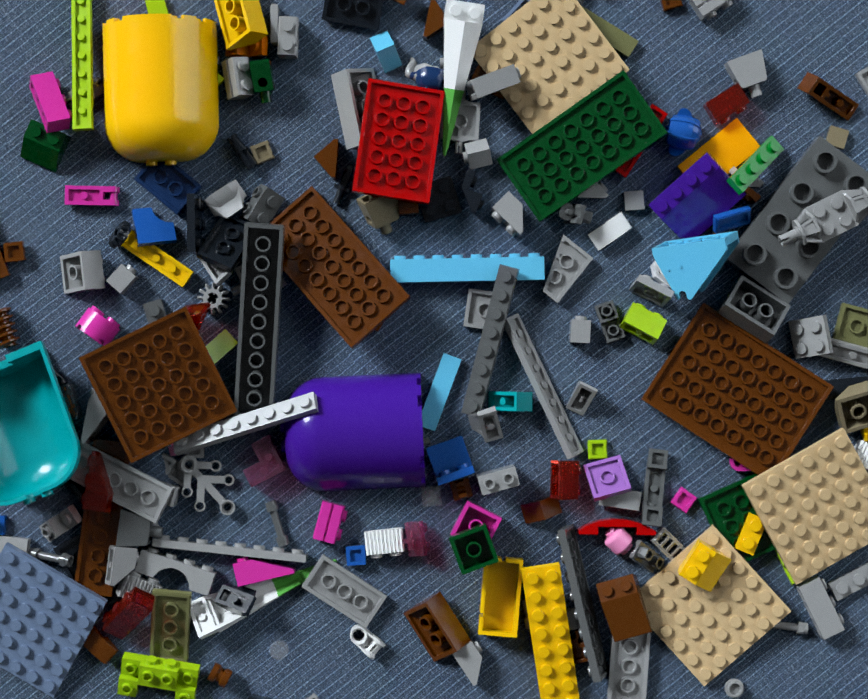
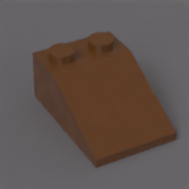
M630 574L596 584L600 602L614 642L652 632L636 575Z

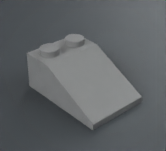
M94 388L90 391L91 397L88 400L80 441L83 444L91 443L109 420Z

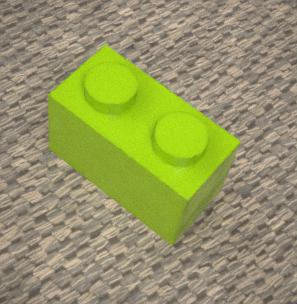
M633 302L619 327L653 345L659 339L667 320L661 314L651 312L644 305Z

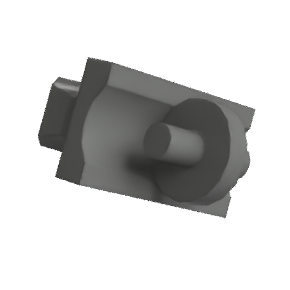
M565 204L558 211L560 218L564 220L563 223L581 225L583 222L590 224L593 212L585 210L586 206L582 204Z
M640 540L636 541V547L631 550L629 556L634 562L651 573L655 569L660 570L665 561L658 553Z

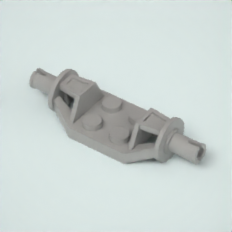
M862 186L856 190H840L804 208L797 219L792 221L793 229L778 236L779 241L787 238V240L780 243L781 246L785 247L796 240H799L802 245L807 243H823L858 226L868 215L867 189Z

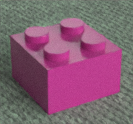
M467 500L450 535L485 523L492 540L502 517Z

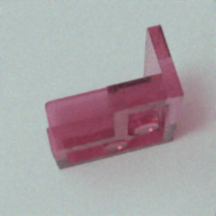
M271 435L251 444L260 462L244 469L243 472L250 486L253 487L288 469Z

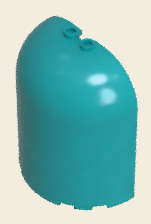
M38 341L5 355V360L0 361V506L14 505L22 502L24 505L36 502L35 498L40 496L46 498L53 495L54 490L64 485L73 476L80 462V441L43 341Z

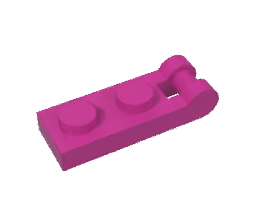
M65 185V205L119 206V200L117 199L120 187ZM105 193H110V200H104Z

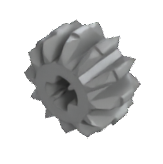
M213 282L212 289L208 284H205L207 291L199 290L204 295L197 296L198 300H203L198 306L204 307L206 305L204 308L205 313L211 308V315H215L216 309L221 314V306L226 309L228 308L224 301H230V298L224 297V295H227L229 291H222L224 287L222 284L217 288V285ZM212 294L218 295L215 304L209 301Z

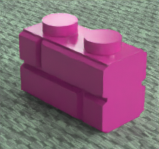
M326 500L322 501L313 539L335 544L336 540L340 541L343 530L339 528L341 521L345 522L348 513L345 510V505Z

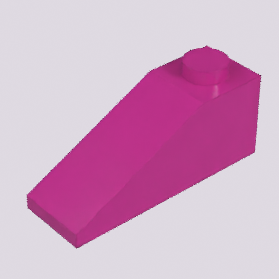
M246 556L237 558V562L232 564L238 587L293 574L296 571L295 567L256 558L248 559Z

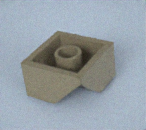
M868 381L848 386L835 399L834 409L840 428L845 429L846 433L868 428Z

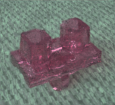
M423 521L405 522L406 538L402 539V543H407L409 557L426 556L427 551L430 550V544L425 540L424 534L428 530L427 524L423 523Z

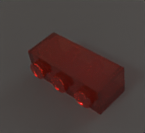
M134 587L130 592H126L120 602L117 601L113 608L104 614L102 630L123 640L152 612L155 596L137 587Z

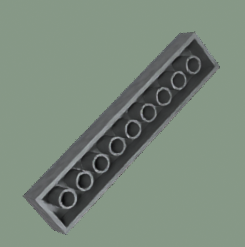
M244 223L234 400L237 412L234 413V416L275 404L285 225Z

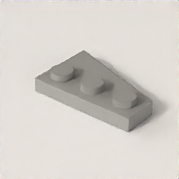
M564 234L542 291L556 303L561 300L593 259V257Z

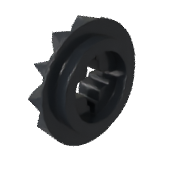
M126 220L119 223L109 238L110 247L115 249L126 241L131 231V223Z

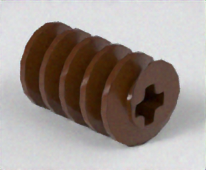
M11 307L0 309V349L19 345L15 341L20 339V337L13 336L18 330L11 329V326L16 323L9 321L13 314H7Z

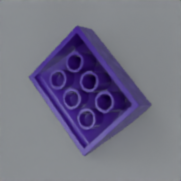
M707 151L650 202L649 206L680 239L700 236L713 224V215L728 211L746 194L745 192L740 195L737 194L726 181L730 176Z

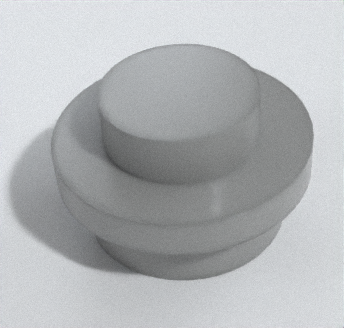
M732 678L726 682L724 689L729 697L738 698L744 692V685L739 679Z

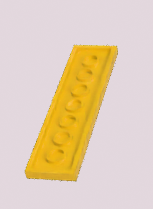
M555 562L521 568L540 699H579L560 564Z

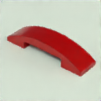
M624 518L599 519L577 529L578 534L598 535V527H635L636 535H656V531L649 526Z

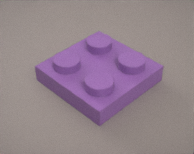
M620 455L583 465L594 502L631 492V486Z

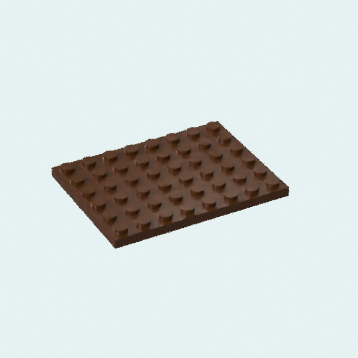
M703 303L641 400L756 475H759L789 458L834 386Z

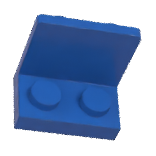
M462 436L426 448L438 485L475 473Z

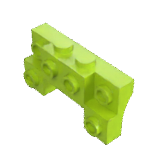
M124 652L117 694L137 697L139 685L175 691V699H196L200 664L159 658L153 655L148 656Z

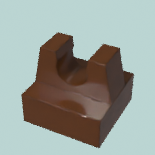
M468 477L450 482L454 501L473 496Z

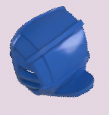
M686 108L680 109L678 114L673 115L670 119L668 126H665L668 132L666 136L667 144H669V154L674 157L680 156L686 150H693L702 137L700 121L693 118L691 112Z

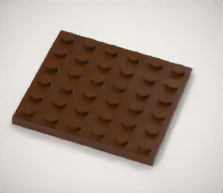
M186 306L79 357L131 463L237 412Z

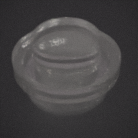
M277 640L270 646V654L274 659L282 660L289 653L287 643L282 640Z

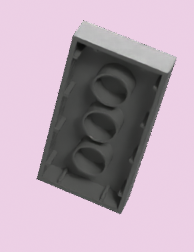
M818 136L739 237L738 245L726 262L746 278L789 304L841 234L823 243H807L802 245L799 240H796L785 247H782L780 243L787 240V238L779 241L778 236L793 229L792 221L797 219L804 208L840 190H856L863 186L868 191V172L823 137Z

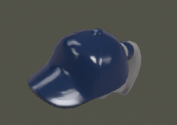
M410 57V62L405 69V76L407 78L415 80L418 87L436 90L444 89V69L427 63L417 65L416 60Z

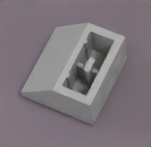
M508 191L492 207V217L499 224L503 222L507 226L505 230L514 237L516 235L519 238L523 233V204Z

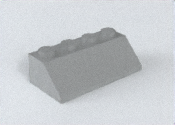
M374 68L344 69L331 75L347 150L358 149L368 78L376 79Z

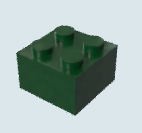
M485 523L448 536L462 575L499 562Z

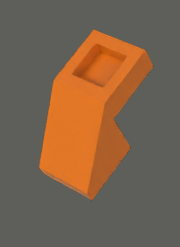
M265 36L256 44L232 50L226 49L225 56L254 58L267 56L268 36Z

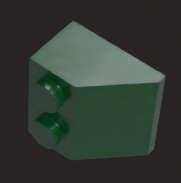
M31 119L23 137L20 157L56 172L71 137L60 131L46 133L42 123Z

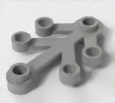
M185 455L179 461V468L184 473V484L181 489L182 496L185 498L192 496L191 477L193 475L197 479L195 510L198 512L205 510L204 493L206 489L220 504L221 513L231 515L235 511V504L233 501L225 499L211 483L231 486L235 481L234 477L231 474L224 476L203 475L198 469H211L217 472L222 467L221 462L218 460H213L212 462L197 461L194 456ZM191 461L192 466L190 468H186L185 462ZM214 462L219 463L218 469L212 468ZM228 476L232 477V482L226 483L225 478ZM185 488L191 490L189 495H184L183 490ZM201 502L204 506L202 509H197L196 504ZM226 503L231 505L229 510H224L223 508Z

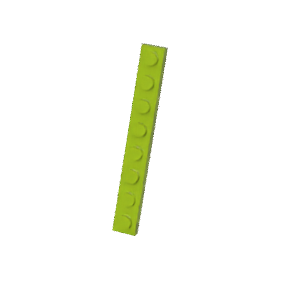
M71 0L72 130L75 132L94 130L92 0Z

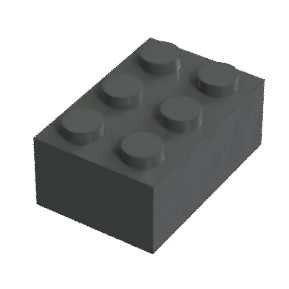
M741 275L732 286L717 313L764 343H767L776 334L791 305Z

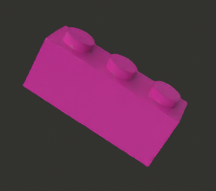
M53 71L30 75L29 87L46 133L69 129L72 113L66 107L65 95L61 94L59 79L55 78Z

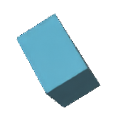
M388 31L370 38L385 73L402 66Z

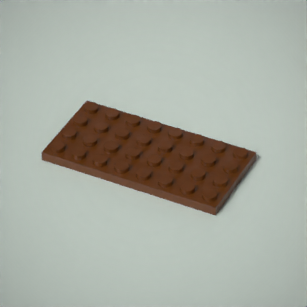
M312 186L269 223L285 225L283 270L352 349L411 298Z

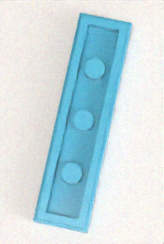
M443 353L422 410L424 428L436 430L462 359Z

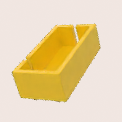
M497 556L499 562L483 567L479 609L480 613L483 614H479L478 635L517 638L523 558L505 556V560H502L501 556Z

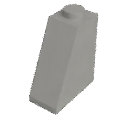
M514 64L466 82L465 87L470 101L520 83L521 74L519 69L515 68Z

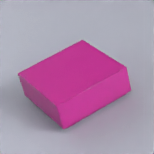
M680 487L670 502L687 513L697 497L683 487Z

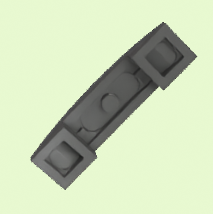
M649 448L643 490L642 525L657 527L662 525V503L668 450Z

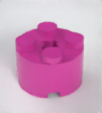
M95 306L88 307L75 325V327L103 346L112 342L120 331L118 322L111 317L105 319L103 317L105 314Z

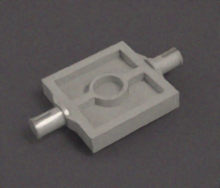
M466 88L451 136V141L455 142V154H458V146L459 154H462L464 142L479 140L481 103L465 100ZM443 107L440 140H443Z

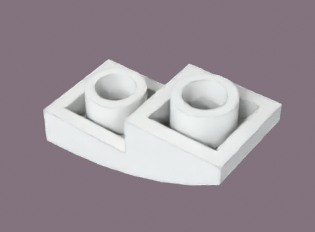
M621 211L590 232L588 236L599 251L631 229L632 226Z

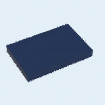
M158 162V166H146L145 164L134 178L135 181L178 216L187 206V194H197L203 187L179 166L165 165V162Z

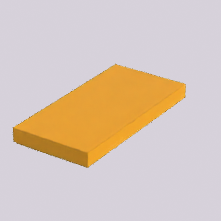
M735 118L679 164L677 168L683 174L708 151L726 173L729 174L733 166H739L760 145L738 118Z

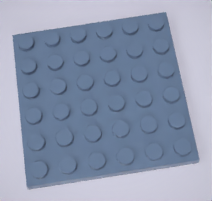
M7 542L0 553V667L54 698L108 600Z

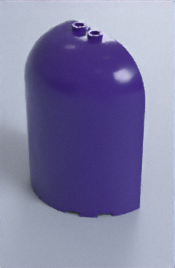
M421 372L317 377L305 381L292 392L289 399L314 392L317 395L319 412L280 424L281 433H284V440H281V450L286 453L291 473L302 485L316 491L426 487Z

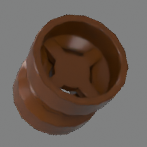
M215 663L207 680L218 682L220 687L225 688L233 671L230 669L224 670L220 664Z

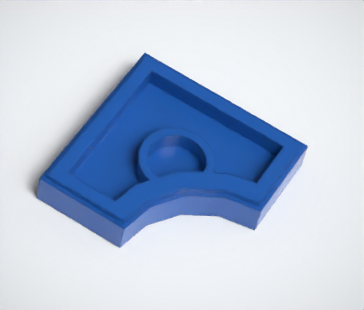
M151 207L132 209L138 247L176 243L177 238L173 222L160 220L153 213Z

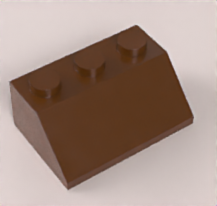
M441 592L429 596L404 612L405 617L434 662L459 651L471 641Z

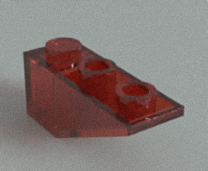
M92 451L88 458L89 473L86 474L84 481L86 490L81 498L82 509L111 512L114 492L101 452Z

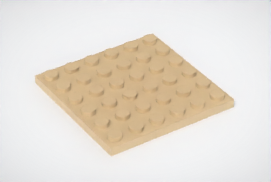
M530 0L479 40L474 54V58L486 74L514 64L515 68L519 69L521 74L520 83L500 90V92L532 134L624 70L627 73L630 70L577 0Z
M844 428L838 429L741 485L796 585L868 545V473Z
M713 524L640 587L651 629L703 686H706L791 612L790 608ZM698 538L732 559L711 592L694 585L678 574L679 567Z

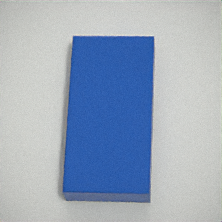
M749 205L713 215V231L716 234L751 223V208Z

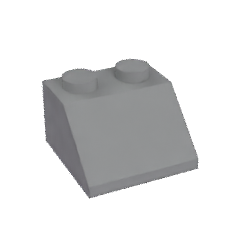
M101 250L79 251L60 256L64 294L95 291L105 288Z

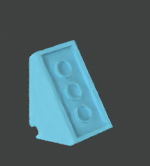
M738 231L669 240L652 248L653 257L671 289L675 291L674 294L678 300L681 299V291H684L687 299L691 300L698 290L703 292L738 245Z

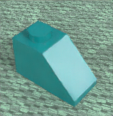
M489 391L488 408L495 406L496 411H532L533 392Z

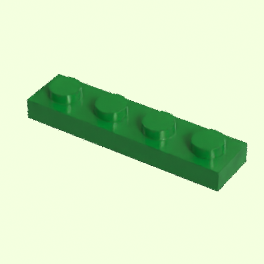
M771 135L726 181L740 195L777 158L784 148Z

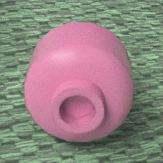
M611 527L606 531L604 543L614 554L624 555L632 548L633 538L623 527Z

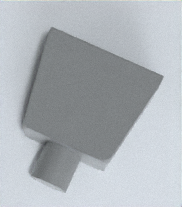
M762 49L727 61L724 64L739 92L748 89L752 99L763 95L759 84L767 81V74Z

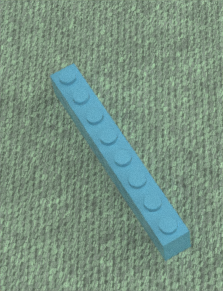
M513 253L509 254V257H501V254H490V258H482V254H471V258H463V255H452V258H444V255H432V259H425V255H415L413 259H406V256H394V259H390V274L398 283L495 282L500 264L520 269L517 281L545 280L544 256L540 257V253H528V257H521V254Z

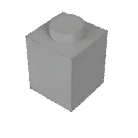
M486 138L464 144L465 152H462L465 163H469L471 170L493 164Z
M121 264L106 281L120 294H124L139 277L135 274L137 271L130 264L127 266Z
M575 316V319L570 320L569 343H590L591 320H587V316Z

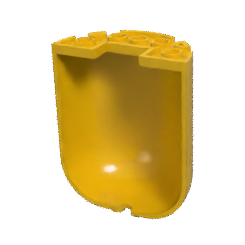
M136 14L122 16V20L118 18L106 20V23L102 24L104 125L106 136L111 146L122 157L133 162L146 163V166H158V162H165V165L172 166L176 165V162L190 161L202 156L214 143L219 129L217 23L207 18L201 21L196 16L181 15V18H177V16L171 14Z

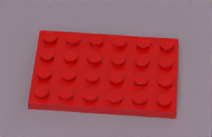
M368 78L352 187L353 193L429 204L445 91Z

